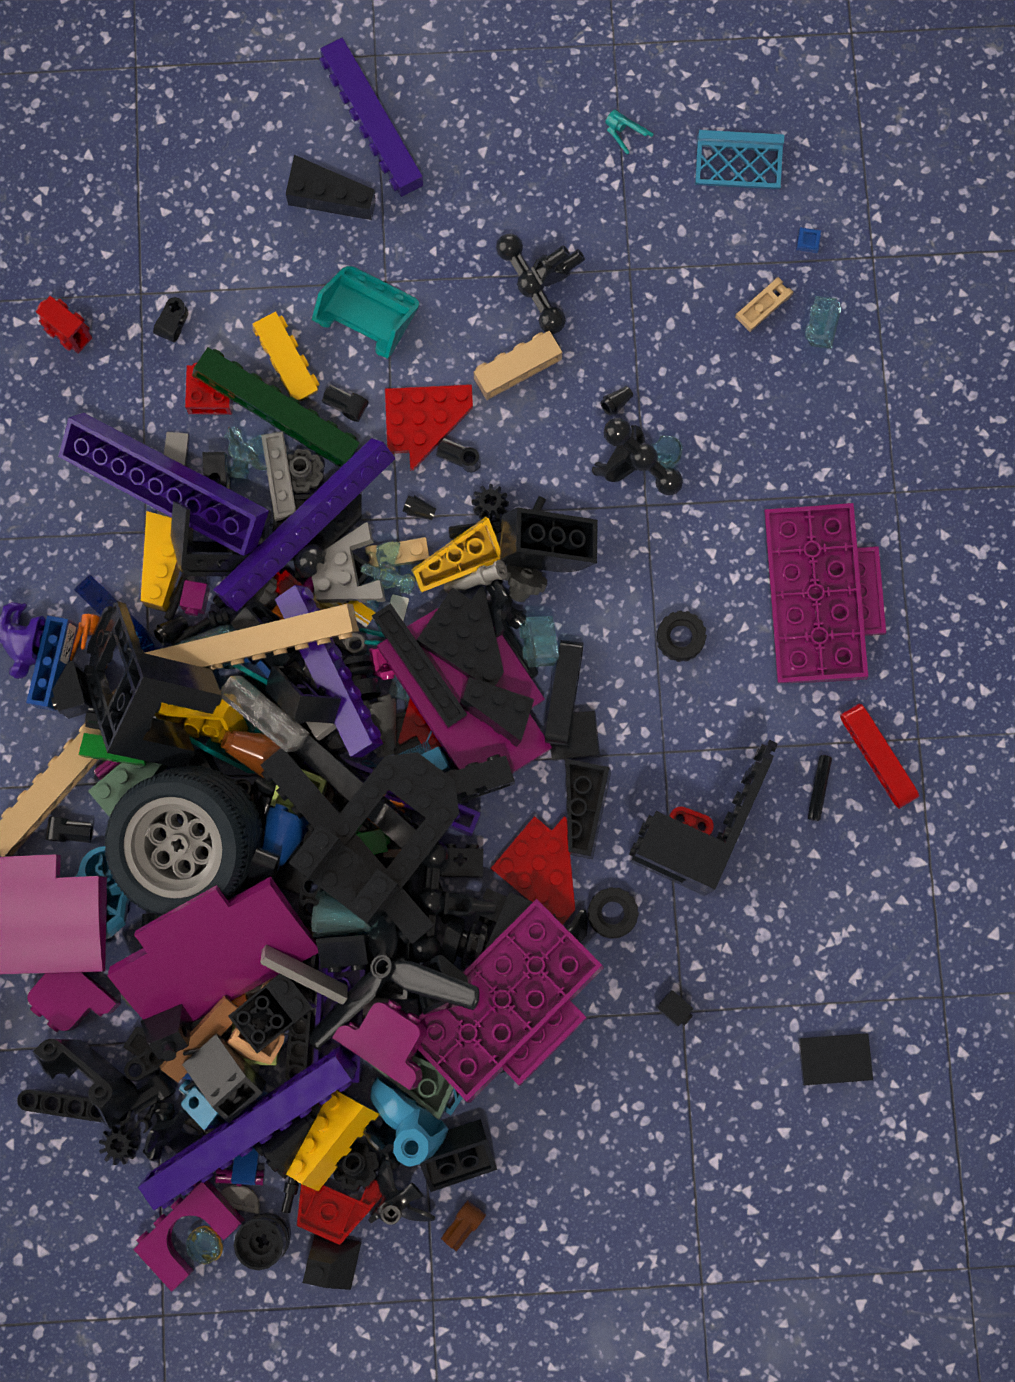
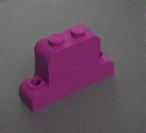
M85 972L45 973L27 996V1000L31 1005L30 1010L37 1016L41 1017L43 1015L49 1020L47 1025L56 1032L59 1030H74L91 1010L102 1017L103 1014L113 1013L121 1004Z
M389 1000V1002L374 1004L361 1026L350 1022L348 1025L340 1026L332 1037L334 1040L407 1089L417 1088L422 1079V1071L420 1066L412 1061V1058L426 1036V1028L420 1023V1017L411 1012L409 1014L401 1010L402 1006Z

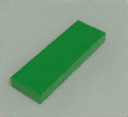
M83 734L79 756L146 766L147 761L107 753L102 735Z

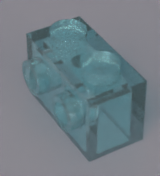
M815 296L814 304L810 309L809 325H807L805 330V338L810 346L832 349L841 312V306L837 298Z
M553 616L526 617L524 623L520 626V637L524 639L523 657L527 659L528 667L554 666L559 658Z

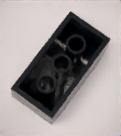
M517 507L501 516L500 560L505 565L552 572H576L597 564L598 520Z

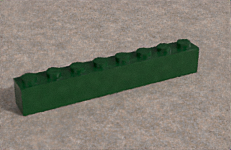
M207 347L193 369L192 376L340 468L353 456L360 444L354 435L339 430L338 426L332 421L323 420L316 411L312 409L307 410L300 405L297 399L293 397L288 398L283 395L279 388L264 383L257 374L248 373L238 362H231L224 358L223 353L219 350H212Z

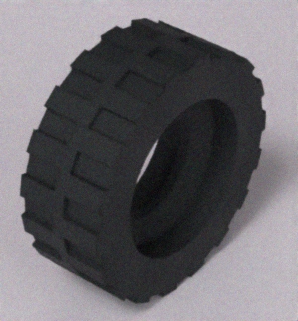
M682 610L675 613L672 612L669 616H666L660 623L656 633V642H658L659 650L662 651L664 656L669 657L668 659L676 660V662H686L691 658H695L703 649L707 638L706 627H704L703 621L697 615H693L689 611L682 612ZM677 626H685L692 633V641L685 647H678L671 641V631Z
M613 887L598 892L590 901L587 913L589 924L594 931L600 934V936L609 939L620 938L628 934L636 925L639 915L638 905L633 896L621 888ZM608 902H617L624 909V917L618 924H608L602 918V908Z

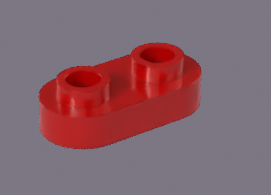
M676 807L669 815L673 819H676L677 815H682L684 817V822L682 823L699 830L697 827L698 823L705 824V830L702 832L708 835L714 829V823L709 816L686 807Z

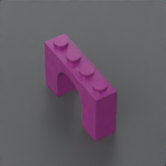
M209 1180L204 1183L200 1181L193 1185L195 1188L190 1191V1194L185 1199L180 1197L170 1206L173 1211L168 1216L162 1214L153 1223L156 1227L150 1233L146 1230L136 1240L139 1244L133 1250L171 1292L194 1271L179 1255L172 1242L174 1225L181 1217L197 1216L202 1218L223 1240L245 1221Z

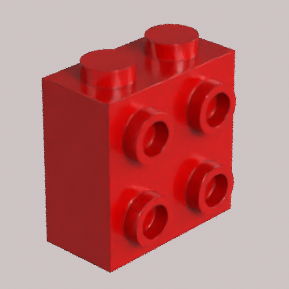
M49 296L38 305L35 311L40 318L38 322L44 327V331L52 338L56 336L65 349L68 351L73 349L79 354L92 339L89 333L90 328L84 323V318L77 312L72 314L68 310L67 304L61 299L56 301L53 297Z
M197 363L187 365L185 408L188 414L232 415L233 401L192 376L193 369Z

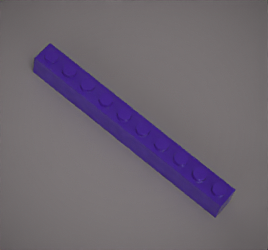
M371 438L213 589L228 607L237 612L396 459L384 442Z

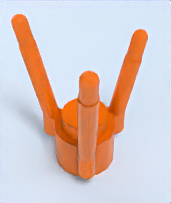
M94 614L82 615L70 661L74 659L81 635L80 648L82 650L85 649L87 636L94 633L100 619L99 616Z

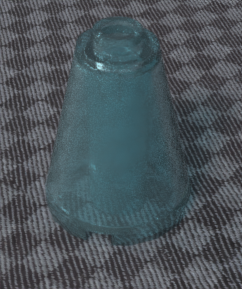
M318 891L315 899H320L317 906L313 907L312 932H315L313 937L320 938L372 931L373 927L365 923L326 891Z

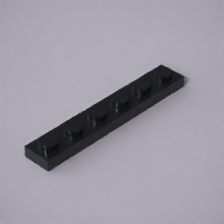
M391 603L373 614L372 619L447 728L449 729L467 717V713Z

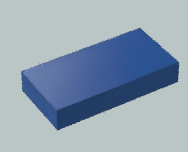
M254 1148L247 1155L241 1157L239 1154L234 1158L231 1177L232 1184H256L259 1153Z

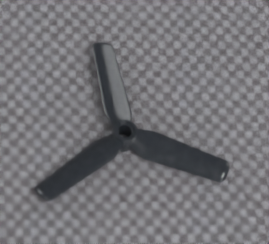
M381 916L373 927L367 924L369 947L374 958L371 963V971L364 975L348 991L345 1003H337L310 1032L309 1040L315 1049H320L340 1026H344L377 995L386 981L395 982L405 991L474 1010L478 1005L480 997L479 988L413 961L397 960L398 937L396 925L393 923L390 926Z

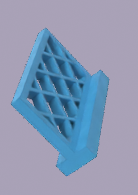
M699 130L697 135L695 185L780 189L784 134ZM702 147H710L716 154L707 161L702 155ZM726 148L732 149L737 154L729 162L721 154ZM746 150H753L758 155L751 163L742 155ZM768 151H778L777 160L772 164L763 156ZM717 156L726 164L718 172L710 164ZM738 157L747 165L740 173L731 165ZM759 159L768 166L761 174L752 166ZM706 166L714 173V176L710 179H700V172ZM727 167L735 174L731 181L724 180L720 175ZM748 169L756 175L752 182H746L741 176ZM771 170L776 175V183H767L762 176Z

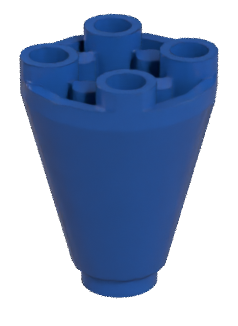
M276 804L274 808H269L267 812L262 846L263 849L281 855L278 870L280 867H283L309 831L306 827L309 823L304 817L299 819L296 815L289 813L287 807Z

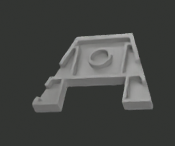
M368 522L325 549V563H318L316 566L317 573L312 576L316 600L319 603L367 602V600L386 601L383 584L380 580L359 586L352 550L374 543L371 527Z

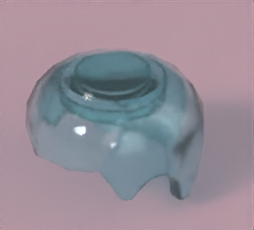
M663 435L660 436L655 444H651L657 451V461L665 469L674 468L680 463L683 445L677 438Z

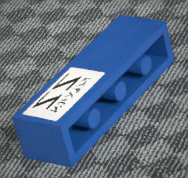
M47 616L26 701L31 706L58 711L52 705L51 697H54L52 689L70 661L78 627L77 624L69 619Z

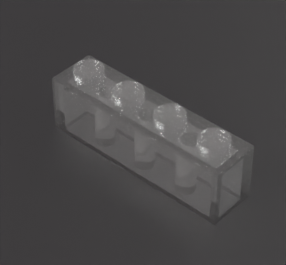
M230 676L221 688L222 699L285 752L297 751L309 735L307 730L298 723L293 722L284 711L243 677Z

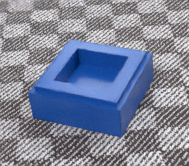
M800 227L796 250L818 253L821 230Z

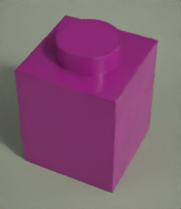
M185 580L179 605L185 611V614L191 616H198V613L205 614L210 592L209 586L205 583Z

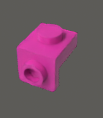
M370 648L369 652L373 660L371 665L375 668L373 675L381 677V680L395 678V674L378 648Z

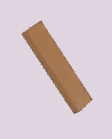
M223 996L191 1031L189 1046L176 1052L175 1059L164 1061L159 1066L160 1069L178 1083L188 1073L182 1064L191 1056H184L183 1052L200 1048L216 1033L221 1036L233 1023L228 1015L238 1007Z

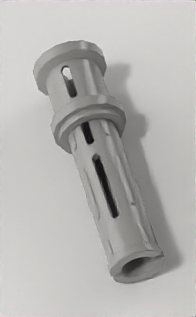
M497 560L490 566H480L476 572L444 583L445 592H450L452 588L462 591L480 584L489 585L496 579H506L508 575L506 565L503 561Z

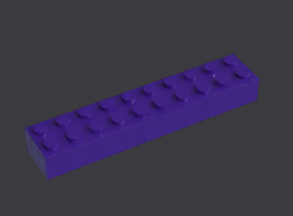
M84 412L68 418L59 458L172 517L173 501H178L190 509V528L243 556L257 548L269 513L268 509Z
M340 1045L245 1108L230 1123L225 1121L148 1172L138 1186V1189L154 1211L159 1207L165 1209L175 1201L174 1198L181 1193L184 1196L195 1188L193 1185L198 1181L204 1183L214 1175L213 1172L218 1168L224 1170L234 1162L232 1159L239 1154L241 1157L247 1155L253 1150V1145L258 1142L261 1144L265 1143L273 1136L272 1133L277 1129H280V1131L285 1130L293 1123L291 1120L298 1115L300 1118L306 1116L312 1111V1106L317 1103L320 1105L324 1104L332 1098L331 1094L336 1090L342 1092L347 1089L355 1078L356 1065L343 1046Z

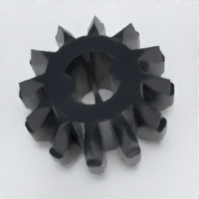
M489 484L488 490L481 486V493L478 491L474 492L476 499L472 500V505L476 507H474L473 512L480 513L479 519L481 520L485 516L490 521H492V516L496 520H500V514L507 513L504 507L509 506V501L505 500L507 493H501L500 486L493 490V484ZM487 500L494 502V505L487 504Z
M125 1124L121 1125L119 1130L114 1125L111 1128V1132L107 1130L103 1132L107 1140H99V1144L105 1145V1148L100 1149L99 1152L100 1154L108 1153L104 1159L106 1162L113 1157V1165H118L119 1161L124 1165L128 1163L127 1157L130 1159L136 1157L131 1150H139L140 1146L133 1144V1142L139 1140V1136L131 1137L134 1132L133 1128L126 1132ZM118 1141H123L124 1143L121 1149L115 1147V1143H118Z

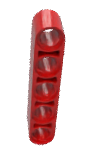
M859 703L840 714L842 723L894 805L900 809L917 799L919 793L865 707Z

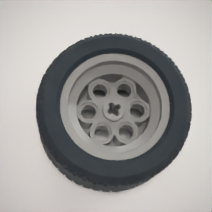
M203 766L175 767L149 777L130 788L119 799L109 817L104 844L110 873L113 875L112 878L115 879V883L118 884L117 886L123 891V894L131 902H134L135 905H138L139 908L161 917L216 885L227 900L246 886L254 853L258 847L262 848L264 839L261 818H259L260 814L258 809H256L254 801L245 792L246 790L226 774ZM177 814L182 815L184 819L183 824L178 822ZM198 823L204 825L205 833H201L198 830ZM162 828L166 831V838L161 835ZM180 839L182 840L181 844L184 845V847L182 848L180 847V843L178 842V840ZM202 846L208 849V856H205L202 853ZM184 860L189 861L191 870L184 866Z

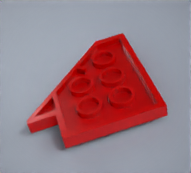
M472 385L385 389L387 447L392 454H410V471H414L473 409Z

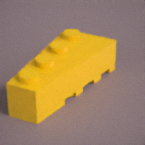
M275 311L252 323L253 332L256 337H260L261 346L265 353L269 354L270 361L275 371L280 374V379L290 397L301 402L318 393L317 387L319 382L314 374H309L306 368L309 364L303 354L299 355L297 352L298 343L293 335H288L285 329L288 325L282 315L278 316Z
M483 518L411 569L420 592L477 571L480 566H490L495 561L500 560V547L489 518Z
M337 1090L331 1094L332 1098L323 1104L286 1175L316 1191L320 1190L338 1167L337 1162L343 1156H347L352 1150L350 1146L357 1137L361 1138L363 1136V1131L366 1130L365 1127L371 1120L375 1121L380 1115Z

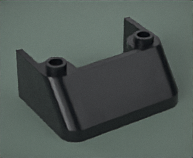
M173 501L170 537L178 567L185 575L228 576L252 553L250 552L243 556L218 542L193 541V530L189 527L190 509L178 501ZM270 510L258 546L269 537Z

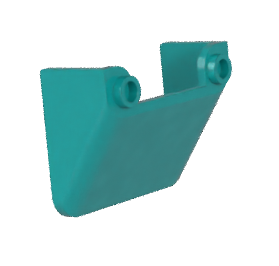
M346 266L319 291L312 321L326 328L330 327L334 321H337L377 341L375 346L376 354L388 359L417 312L419 301L415 297L355 267Z

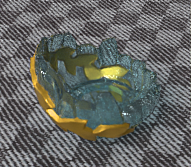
M201 1226L194 1229L188 1236L186 1250L192 1260L197 1261L198 1264L208 1265L220 1258L223 1251V1243L212 1227Z

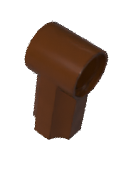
M467 1200L441 1239L457 1252L470 1233L478 1228L486 1214Z

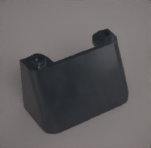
M47 1039L33 1051L42 1070L52 1080L58 1074H65L70 1078L78 1069L94 1083L88 1092L89 1100L98 1108L102 1116L100 1118L102 1123L109 1129L138 1100L139 1092L135 1084L82 1040Z

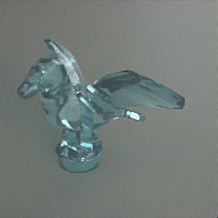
M228 427L224 438L229 439L228 453L233 458V465L229 469L230 477L247 479L249 463L258 470H267V467L258 458L259 454H264L261 435L244 442L240 429Z
M391 541L378 545L376 547V558L379 567L364 563L361 567V573L372 576L374 580L371 582L380 580L383 584L384 592L390 587H397L401 593L410 594L414 588L416 578L410 574L400 575L395 568L400 542ZM376 600L364 602L373 611H376L380 604Z

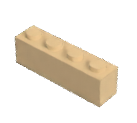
M550 331L546 333L540 332L531 341L516 345L511 352L499 354L495 357L494 361L488 364H480L474 371V380L485 399L489 400L561 361L563 352Z

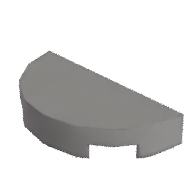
M233 1184L220 1192L234 1209L260 1214L259 1199L251 1188Z

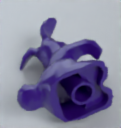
M10 602L3 606L0 616V643L14 661L13 666L9 669V675L15 679H23L29 673L30 666L36 664L46 619L42 615L32 618L28 626L19 625L21 614L27 608V604Z

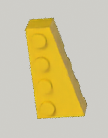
M146 511L141 602L146 607L166 612L170 604L169 598L174 591L180 573L170 537L172 518Z
M222 696L219 706H216L213 714L161 702L159 712L154 715L158 719L184 724L187 733L192 737L199 738L200 735L211 737V741L221 743L226 731L247 732L248 726L234 697Z

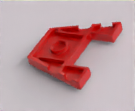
M377 1180L372 1183L370 1188L365 1189L360 1201L324 1185L319 1191H316L301 1184L297 1227L341 1245L382 1198Z

